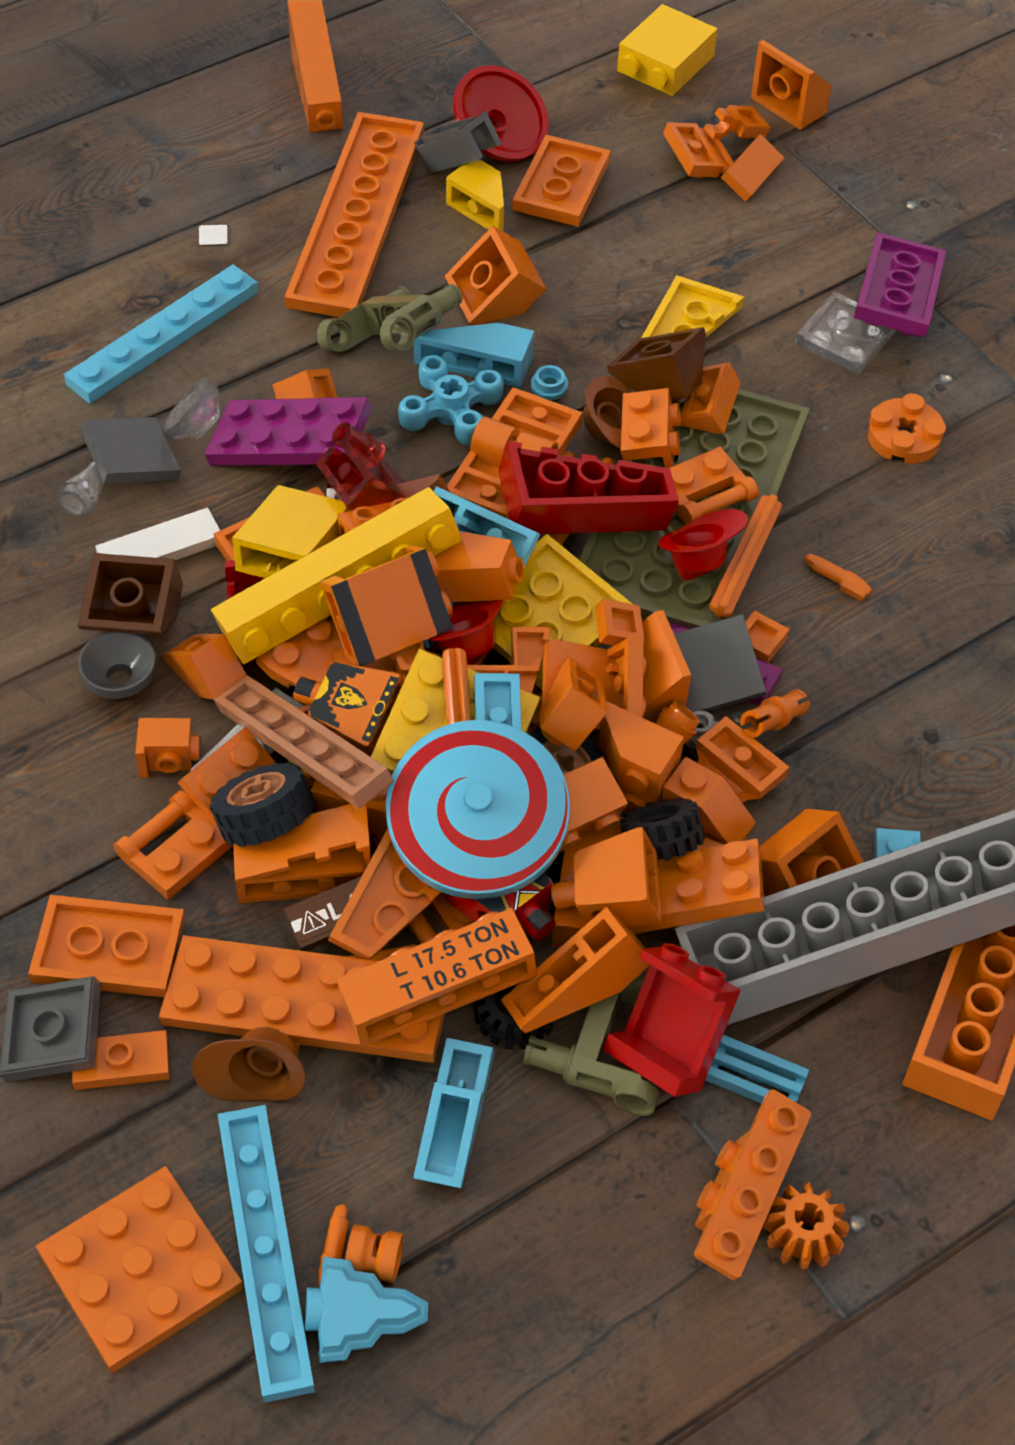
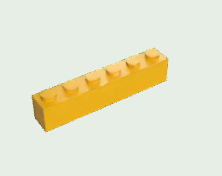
M427 487L210 610L233 651L241 662L246 664L331 615L320 581L333 576L346 579L406 555L405 548L411 545L426 548L427 552L430 551L433 556H436L461 542L462 537L450 508L430 487Z

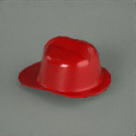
M724 509L706 513L682 528L663 536L659 540V545L664 550L670 551L680 578L689 581L703 576L724 564L728 540L746 528L749 522L748 516L743 511L735 509Z
M504 600L456 603L452 606L453 615L449 616L453 629L431 637L428 640L436 641L442 653L446 649H464L467 665H474L483 654L489 652L495 646L494 619L502 608Z

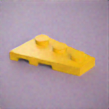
M676 275L641 338L704 327L706 337H708L743 308L744 296Z

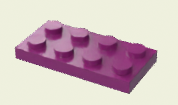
M877 232L853 318L862 320L868 325H881L892 328L905 335L926 337L946 250Z
M367 397L229 400L204 455L209 465L350 464L372 407Z

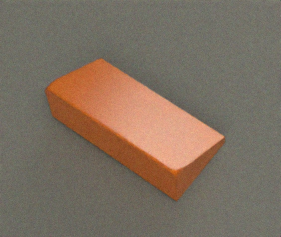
M730 362L703 367L702 384L690 394L691 398L684 403L681 412V426L715 434H723L725 432L741 383Z

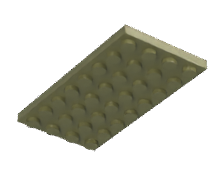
M739 389L723 434H715L685 426L675 427V432L678 431L681 453L680 455H674V466L721 446L743 474L754 479L759 490L758 498L747 503L739 501L721 510H741L747 514L748 520H750L759 499L763 495L770 496L774 494L778 496L807 423L810 408ZM685 402L679 404L680 412H682ZM662 457L628 461L665 468ZM728 487V488H726V489H724V490H721V491H719V492H717V493H714V494H712V495H710V496H707V497H705V498H703V499H700V500L696 501V503H698V502H700V501H702V500H705V499H707V498H709V497H712V496H714V495H716V494H719V493H721V492H723V491H726V490L730 489L731 487ZM674 512L667 530L590 533L579 560L632 604L639 605L643 620L655 611L664 610L669 623L693 629L727 619V617L723 616L721 618L715 617L714 612L709 609V604L745 529L728 540L726 560L721 567L689 581L680 578L670 551L664 550L659 545V540L663 536L685 526L676 512Z

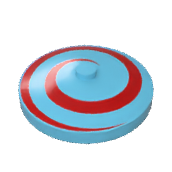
M467 720L445 725L418 740L404 754L392 774L394 782L388 786L386 797V818L392 844L403 863L416 877L443 893L469 899L493 898L513 893L532 883L547 870L557 857L565 840L569 823L570 800L564 775L556 760L541 743L513 726L487 720Z

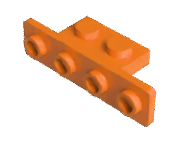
M774 1089L767 1092L750 1130L735 1142L728 1140L721 1149L715 1165L720 1168L715 1182L709 1181L698 1198L696 1206L702 1210L694 1226L702 1230L703 1233L694 1251V1256L731 1280H736L742 1275L810 1120L811 1112Z

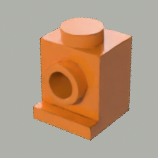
M139 718L135 755L140 778H149L150 771H161L164 773L191 771L193 761L201 760V736L193 734L191 718Z

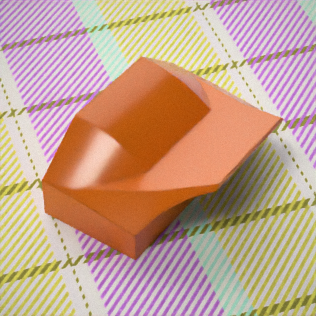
M727 716L697 739L698 764L724 777L742 803L747 800L762 798L788 777L790 767L757 740L747 736L743 729Z

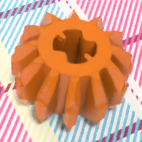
M810 1181L804 1184L801 1194L789 1184L784 1189L783 1198L775 1197L770 1209L771 1213L767 1215L763 1225L764 1230L771 1232L767 1240L769 1249L783 1248L780 1257L782 1264L790 1261L793 1256L799 1258L798 1264L802 1271L808 1269L811 1258L823 1268L828 1265L830 1254L834 1256L841 1254L844 1247L842 1238L846 1237L849 1232L848 1222L841 1220L845 1212L844 1204H829L831 1198L830 1189L823 1191L820 1196L813 1194V1187ZM803 1222L810 1224L809 1230L802 1228Z

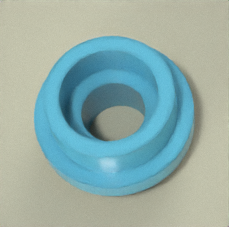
M553 365L542 366L531 379V390L536 396L547 400H556L567 393L568 379L559 367Z

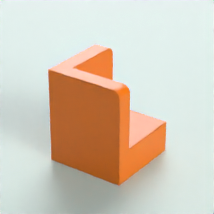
M330 369L305 370L272 385L276 399L338 398Z

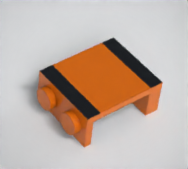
M411 545L405 548L406 555L346 579L333 576L320 581L349 662L357 666H363L453 629L449 616L453 615L452 605L444 591L440 592L436 576L439 575L438 564L430 551L427 552L426 548Z

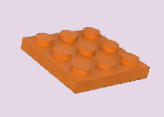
M166 1166L35 1245L38 1254L111 1374L244 1289L242 1280Z

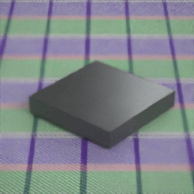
M156 417L82 421L80 431L104 484L178 480L181 469Z
M743 614L674 634L691 673L686 707L692 712H710L767 695Z
M95 976L8 991L0 1063V1076L6 1082L95 1068L101 983Z

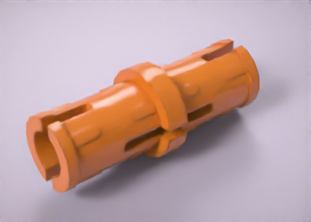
M795 689L781 697L772 696L765 699L759 707L742 714L740 718L741 726L749 722L753 724L751 727L744 729L743 732L747 736L754 738L770 729L775 731L786 727L791 719L808 712L810 707L809 700L798 704V700L807 697L806 693Z

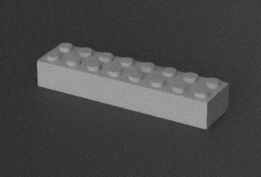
M1015 810L764 897L765 911L677 927L675 931L679 945L689 953L688 959L700 966L706 965L722 971L727 976L725 981L741 990L727 1024L729 1025L1014 926Z

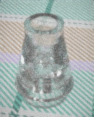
M91 462L84 470L67 480L60 487L59 503L67 513L73 516H83L92 512L100 496L104 483L95 462Z

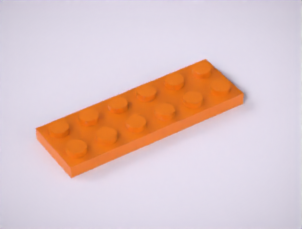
M183 935L159 1013V1019L163 1026L243 1036L257 1027H270L278 1029L291 1040L298 1041L300 1045L435 1063L445 1014L361 1047L341 1000L336 978L345 975L356 966L370 965L378 961Z

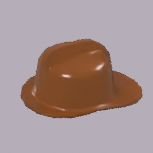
M599 376L591 380L586 387L584 396L586 405L583 411V421L586 429L594 438L621 449L623 393H631L632 391L626 384L610 376Z
M257 1027L245 1033L237 1040H223L210 1043L199 1050L193 1060L192 1074L197 1085L207 1094L222 1100L231 1101L288 1100L300 1093L305 1086L306 1079L303 1064L298 1058L300 1053L299 1042L291 1040L283 1032L270 1027Z

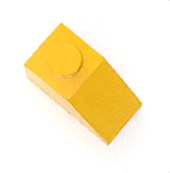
M482 160L463 164L446 177V204L488 230L495 226L503 231L504 199L501 172Z

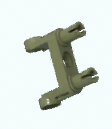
M447 284L432 295H411L406 287L398 286L385 296H374L367 299L338 318L323 320L317 329L318 344L326 352H342L349 350L371 335H380L381 342L387 350H409L417 337L439 324L443 314L461 305L463 300L462 293L454 284ZM334 325L340 330V341L337 345L333 344L330 336ZM392 334H401L398 344L394 343Z
M639 975L621 992L590 1005L577 1045L572 1044L571 1048L531 1035L528 1043L530 1046L527 1045L523 1065H531L563 1075L562 1080L566 1081V1084L609 1096L614 1099V1103L619 1108L631 1114L640 1116L653 1114L660 1095L659 1090L653 1084L641 1079L642 1075L600 1062L603 1054L602 1049L610 1033L620 1001L635 1005L645 977Z

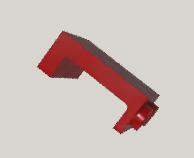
M664 943L662 947L644 948L642 950L640 959L650 964L626 1029L625 1031L609 1033L602 1050L672 1096L677 1097L701 1092L741 990L725 981L727 976L722 971L706 965L700 966L688 959L689 953L685 949L674 944Z

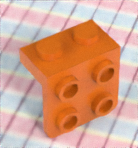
M628 637L609 649L557 639L549 640L543 647L542 703L562 664L569 656L603 681L605 700L643 718L646 710V700L643 697V676L646 671V658L643 656L644 640ZM600 722L593 729V731L599 732Z

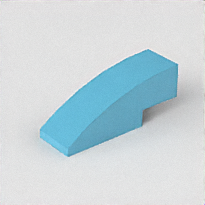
M446 1038L437 1082H434L413 1176L414 1179L462 1189L494 1060L495 1051L493 1047Z

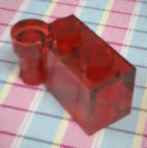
M349 422L340 423L333 431L332 442L336 446L343 448L347 455L337 448L330 446L316 465L346 507L354 510L361 506L370 507L389 503L398 498H405V495L380 463L385 454L386 446L384 442L371 433H362L351 426Z

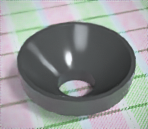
M104 632L89 640L82 648L78 658V668L85 686L91 692L109 699H120L135 695L147 687L155 674L156 658L152 645L145 637L131 633ZM125 670L132 674L131 679L124 684H113L108 680L109 676L116 671Z

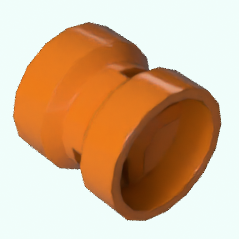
M354 1224L350 1233L345 1260L351 1261L355 1271L373 1273L379 1281L395 1283L402 1256L404 1233L387 1231L384 1234H377L368 1226Z

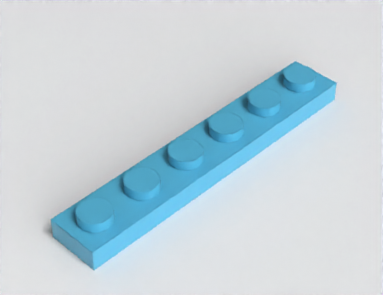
M232 264L64 373L65 384L91 404L258 293V282Z
M266 1105L218 1114L263 1402L266 1403L313 1393L315 1389Z

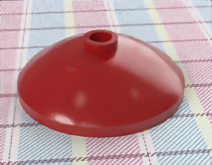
M485 65L472 69L458 83L453 97V111L456 121L473 116L478 117L486 111L502 142L498 147L481 150L483 154L503 162H519L530 158L537 152L545 135H548L549 119L541 96L529 81L508 68Z

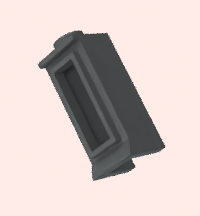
M485 111L478 117L473 116L443 126L438 125L416 140L414 144L429 172L433 173L478 161L483 158L481 150L498 147L502 142Z

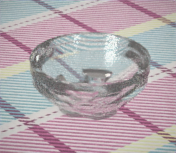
M207 376L199 380L174 407L164 423L163 431L174 439L201 438L220 416L221 408L219 407L218 386Z

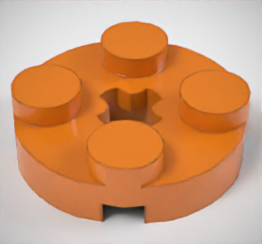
M910 393L906 394L903 398L886 400L871 410L867 439L872 448L884 458L891 460L892 455L905 458L904 463L916 464L927 461L937 454L944 438L946 424L940 414L933 407L925 403L923 397ZM904 427V428L911 429V430H912V433H910V432H908V431H906V430L899 431V428Z

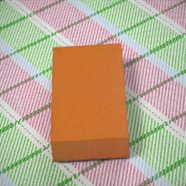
M759 134L721 178L746 202L781 163L784 157Z

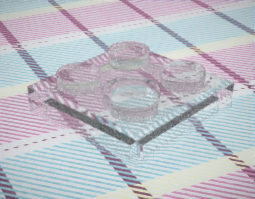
M834 291L797 332L795 343L848 370L860 374L896 330L881 325H868L862 320L853 318L857 302Z

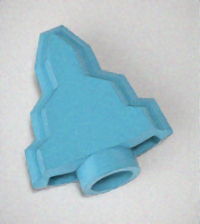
M324 1257L320 1288H306L304 1330L318 1331L319 1363L346 1361L352 1350L372 1348L381 1335L404 1334L428 1321L427 1301L405 1289L384 1288L375 1274L355 1271L350 1260Z

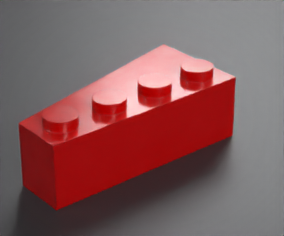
M507 441L498 473L509 520L539 534L667 530L679 502L669 468L619 460L617 465L603 463L594 455L582 454L581 458L557 455L558 449L541 446L539 452L522 449V443Z

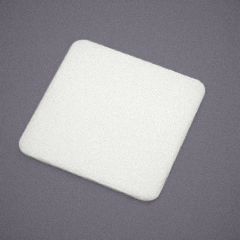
M227 225L199 226V245L227 244Z

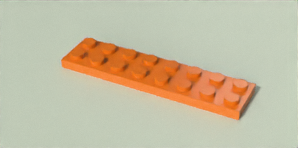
M363 112L357 113L284 296L285 308L339 317L363 302L418 152L414 142L424 135V122Z

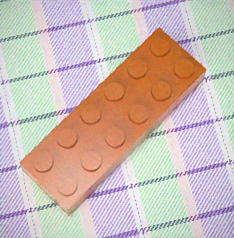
M1015 925L952 947L902 1083L905 1087L993 1121L1005 1096L1015 1066Z

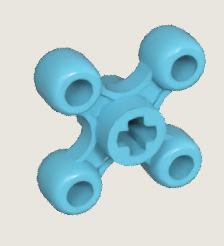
M438 355L427 356L419 364L418 377L420 384L425 389L433 391V393L426 398L417 395L403 398L399 404L398 418L404 429L415 432L423 429L427 425L428 420L436 417L440 423L454 426L457 441L462 445L470 446L474 430L483 417L479 412L470 410V407L478 402L484 405L498 403L502 399L504 392L502 375L495 370L487 369L479 372L474 381L467 383L463 377L448 375V365L442 357Z

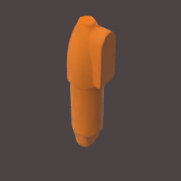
M811 553L804 556L805 564L810 566L813 571L839 584V590L847 595L863 601L872 592L871 587L850 570H845L821 556Z
M345 1204L336 1206L330 1218L323 1254L320 1256V1267L318 1269L319 1288L322 1277L323 1258L343 1259L342 1256L350 1223L346 1219L348 1208Z

